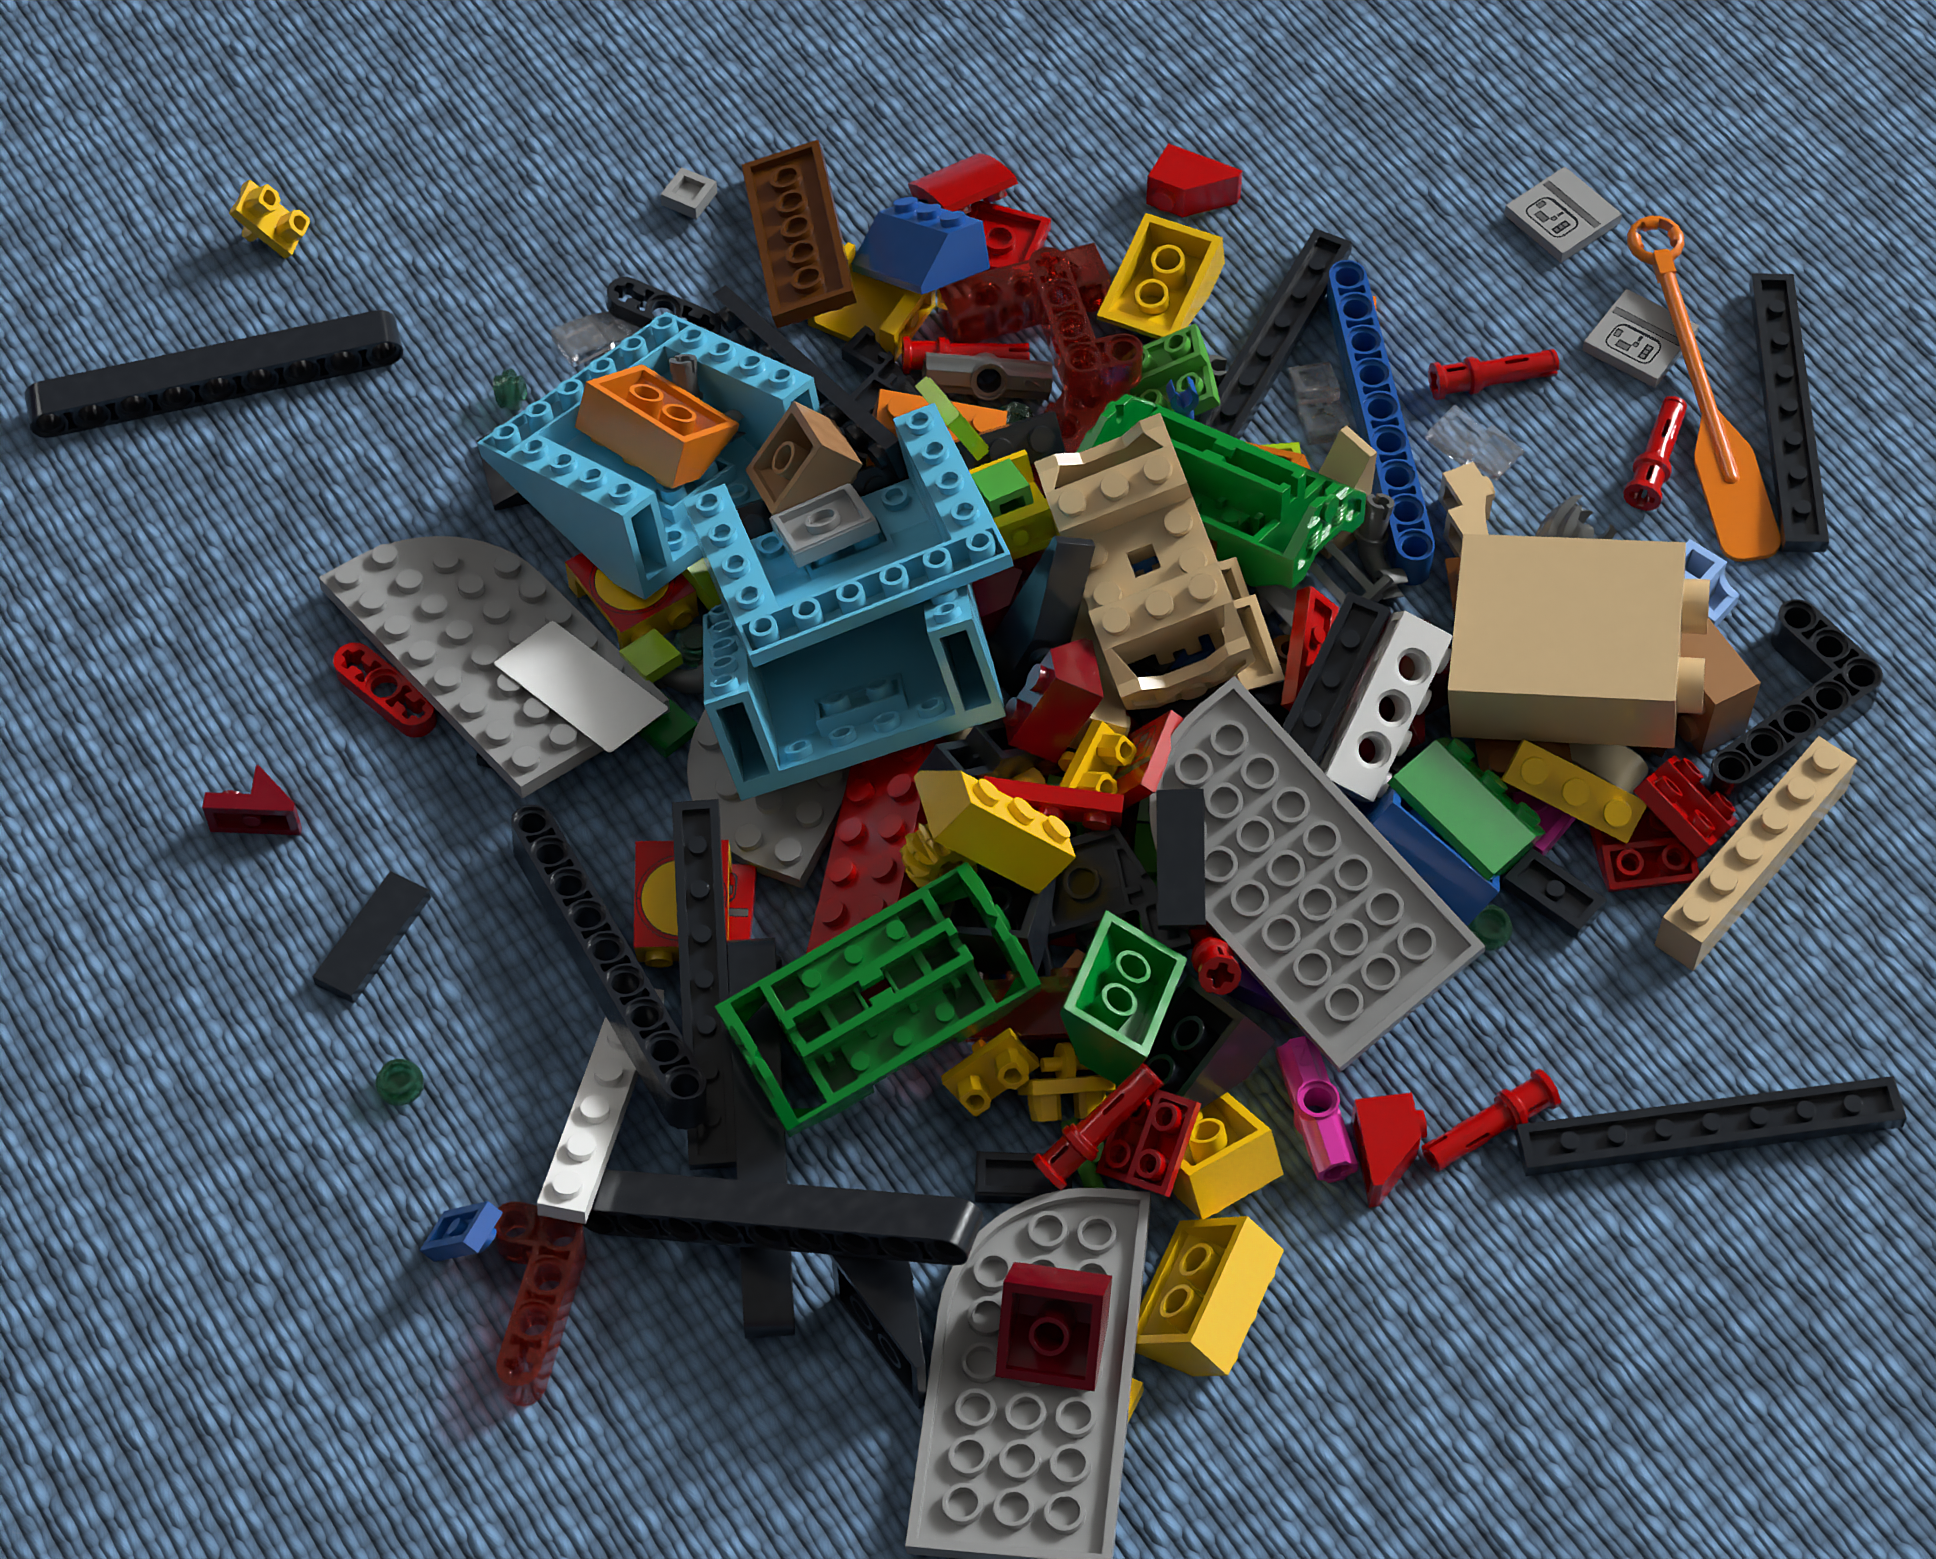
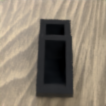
M1002 720L975 725L965 739L936 744L918 769V772L962 771L977 780L984 779V776L1012 779L1045 759L1009 745L1005 723Z

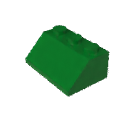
M1448 737L1436 739L1396 773L1387 784L1487 881L1509 872L1546 833L1538 825L1541 822L1540 817L1525 803L1520 802L1517 805L1505 793L1508 787L1495 773L1490 770H1486L1484 773L1472 761L1474 754L1463 742L1457 738L1452 740Z
M1107 910L1102 915L1061 1008L1060 1016L1080 1064L1119 1086L1147 1059L1187 958Z

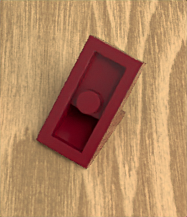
M259 765L255 767L251 794H242L233 790L221 793L205 792L202 809L210 832L301 835L302 826L295 803Z

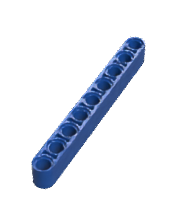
M1342 260L1333 264L1329 270L1326 304L1358 435L1377 452L1372 492L1375 497L1377 493L1386 494L1395 502L1386 529L1389 538L1385 545L1391 568H1402L1405 571L1408 583L1403 584L1416 586L1424 583L1431 574L1435 541L1367 273L1360 263L1353 260Z

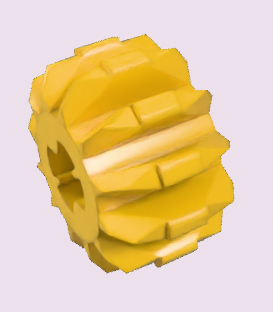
M918 823L919 830L915 833L907 834L905 836L907 844L899 850L902 862L906 867L905 872L918 888H922L965 862H968L976 873L978 872L976 862L933 841L928 824Z

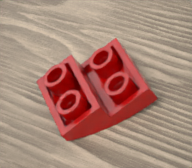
M978 153L910 182L908 186L912 197L927 199L929 204H939L942 209L962 211L967 214L972 211L971 204L982 199L985 204L1000 200L1007 196L1006 189L1017 185L1018 182L1016 176L1001 162L989 155Z
M1674 755L1643 780L1633 791L1677 838L1699 858L1738 822L1732 815L1736 810L1724 795L1718 791L1712 794L1700 782L1703 779V775L1690 760L1683 758L1680 761Z
M1648 806L1644 810L1627 844L1589 825L1597 861L1608 892L1691 883L1700 874L1697 857Z
M1157 1089L1127 1120L1107 1137L1096 1173L1170 1197L1201 1103Z

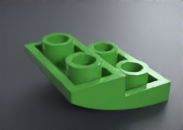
M1196 323L1120 355L1124 387L1130 395L1174 411L1166 392V385L1172 379L1175 391L1180 394V392L1185 391L1188 387V376L1193 380L1199 397V404L1194 409V416L1220 406L1209 356Z

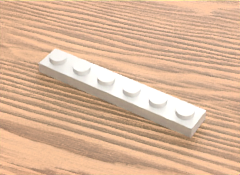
M655 989L664 1005V990ZM606 1017L537 1201L538 1215L586 1224L639 1073Z

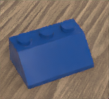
M916 197L897 199L893 202V207L877 213L851 263L852 271L921 295L990 269L983 221L966 216L962 211L942 209L939 204L919 202Z
M1390 785L1384 795L1377 799L1365 816L1466 926L1500 892V876L1487 881Z

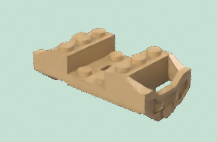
M1161 413L1138 421L1121 437L1083 452L1053 454L1034 462L1060 536L1092 539L1095 544L1083 595L1099 643L1126 710L1157 708L1180 699H1195L1203 695L1207 689L1230 680L1256 661ZM1157 556L1159 563L1152 565L1153 571L1146 574L1143 569L1137 572L1134 571L1132 564ZM1224 627L1225 644L1204 660L1165 675L1137 677L1127 666V664L1153 654L1156 655L1159 664L1163 665L1175 661L1173 652L1185 648L1188 656L1202 651L1203 649L1198 637Z

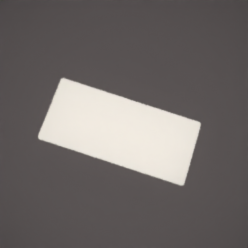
M554 621L546 624L494 662L496 667L609 753L613 752L668 710L665 704Z

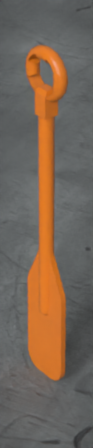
M1647 216L1638 219L1631 225L1627 233V246L1633 256L1641 262L1653 266L1657 282L1661 284L1701 412V421L1694 452V465L1720 549L1727 558L1736 562H1747L1772 557L1778 552L1781 538L1754 451L1750 444L1717 408L1677 282L1674 260L1680 256L1684 248V234L1676 223L1662 216ZM1661 228L1668 231L1667 236L1670 239V245L1673 247L1672 250L1661 249L1654 250V253L1643 249L1644 245L1641 241V235L1638 234L1640 230L1646 232Z

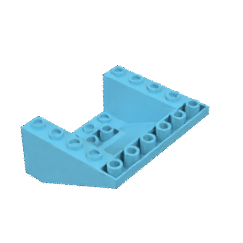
M665 312L655 317L651 323L632 336L622 340L612 350L593 360L586 368L573 377L561 382L557 388L528 405L525 410L508 422L496 427L492 433L477 442L481 457L615 585L645 600L703 557L683 499L722 484L726 485L735 507L762 499L745 469L793 401L820 414L821 410L813 377ZM680 354H692L697 357L699 391L704 396L702 401L721 413L734 409L739 411L745 418L738 421V432H745L746 434L726 445L700 479L675 488L665 487L657 483L650 474L638 467L625 463L621 456L607 447L595 444L588 435L575 428L586 381L643 364L672 382L669 359Z
M935 403L893 418L909 479L860 497L876 518L880 533L800 568L796 566L774 531L752 540L749 539L725 484L683 499L707 570L753 667L1014 566L1011 553Z
M971 583L757 667H753L723 604L713 607L708 614L703 615L704 706L741 801L1006 716L1001 690Z

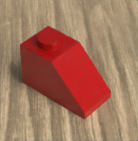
M1168 143L1147 176L1146 204L1180 217H1187L1237 204L1241 197L1243 170Z
M1412 1092L1361 1098L1354 1101L1351 1124L1369 1208L1378 1207L1417 1158L1420 1140L1427 1138L1425 1114L1423 1109L1416 1110Z

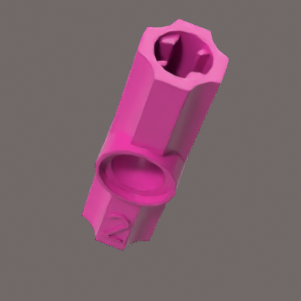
M1305 1036L1289 1039L1287 1043L1276 1048L1275 1054L1294 1109V1126L1303 1136L1316 1179L1326 1181L1327 1183L1344 1180L1348 1175L1357 1172L1358 1162L1339 1109V1092L1330 1083L1321 1053L1310 1039ZM1317 1105L1326 1111L1315 1113L1307 1109V1107Z

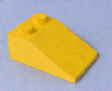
M1145 213L1098 311L1097 320L1155 339H1160L1188 327L1209 298L1225 264L1223 238Z
M1226 1092L1199 1110L1172 1189L1173 1193L1200 1219H1206L1284 1175L1272 1130Z

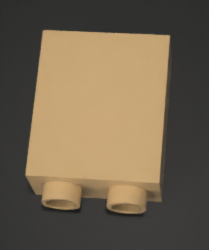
M1463 534L1448 681L1451 737L1502 740L1525 739L1527 741L1675 748L1677 713L1702 714L1705 658L1680 657L1682 634L1707 635L1710 579H1685L1686 542Z

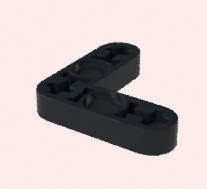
M619 277L608 286L606 307L610 314L618 319L643 328L655 318L652 314L655 309L666 308L672 311L675 316L681 319L682 317L686 318L688 322L699 327H706L708 331L720 336L721 322L716 314L710 310L630 277ZM625 294L632 297L628 298L625 302L618 300L619 298L622 299ZM645 301L647 302L645 306V311L640 310V307L643 308V304Z

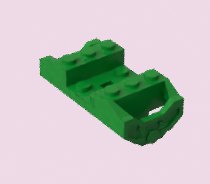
M1125 394L1116 402L1111 401L1108 403L1095 426L1087 431L1076 452L1080 453L1121 437L1138 421L1161 413L1208 538L1217 542V561L1221 562L1236 557L1245 583L1253 587L1283 585L1293 589L1304 579L1318 551L1341 530L1353 533L1364 522L1366 493L1133 395Z
M965 862L716 1005L715 1008L790 1138L806 1128L835 1116L875 1092L874 1084L955 1038L959 1044L1000 1020L1026 1000L1040 993L1041 982L1018 939L1009 932L1011 927L1001 908L997 904L994 905L992 897L982 880L969 863ZM968 898L979 912L1016 977L1002 1000L995 1002L974 967L973 956L967 946L961 943L958 938V931L950 918L945 919L937 905ZM885 979L889 988L870 998L869 1001L872 1006L869 1008L860 993ZM765 1002L824 1101L821 1105L815 1108L792 1109L744 1025Z

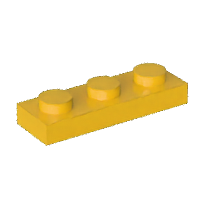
M1522 739L1501 779L1626 844L1647 807L1639 797L1525 739Z

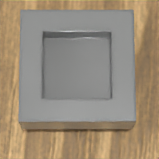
M681 167L661 193L662 206L697 220L717 194V183L712 179Z

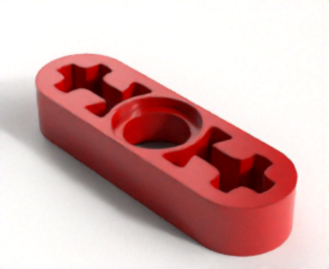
M354 642L345 644L336 651L333 657V664L340 683L401 733L408 737L417 738L429 734L435 728L437 715L433 705L405 676L368 646ZM352 662L353 664L358 665L362 662L364 671L367 674L365 679L363 672L361 670H359L356 666H350L349 668H347V664ZM388 682L397 686L396 691L390 696L378 697L373 694L375 687L381 683ZM406 701L407 708H409L415 714H419L423 711V716L418 718L417 716L412 715L408 718L406 708L403 705L404 702Z

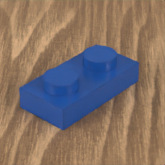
M489 1201L445 1210L419 1251L434 1262L481 1253L494 1240L497 1229L494 1226L503 1212Z

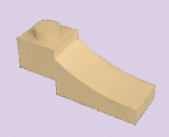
M1474 462L1442 473L1438 500L1447 512L1443 537L1456 557H1461L1463 534L1489 535L1486 520H1489L1492 501L1495 499V490L1491 480L1487 476H1482Z

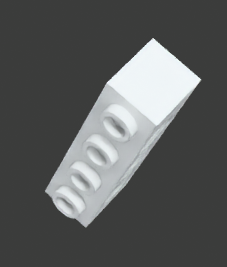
M1407 611L1391 614L1318 766L1344 794L1360 802H1374L1376 797L1381 798L1388 789L1389 784L1387 782L1392 778V773L1388 771L1395 756H1401L1407 749L1412 738V732L1408 729L1415 715L1422 714L1431 699L1432 691L1428 687L1435 673L1440 674L1451 657L1452 650L1448 646L1453 635ZM1404 655L1410 657L1415 665L1414 675L1409 680L1401 676L1398 668L1399 662ZM1385 696L1390 698L1395 705V714L1388 722L1379 714V703ZM1365 738L1370 739L1375 746V756L1369 763L1364 762L1359 755V745Z

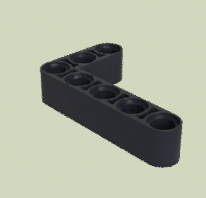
M1791 599L1781 605L1772 631L1771 643L1774 649L1813 685L1713 757L1705 787L1712 794L1716 791L1720 792L1734 807L1792 767L1818 736L1828 741L1867 713L1873 707L1882 682L1883 673L1877 662L1816 607L1805 600Z

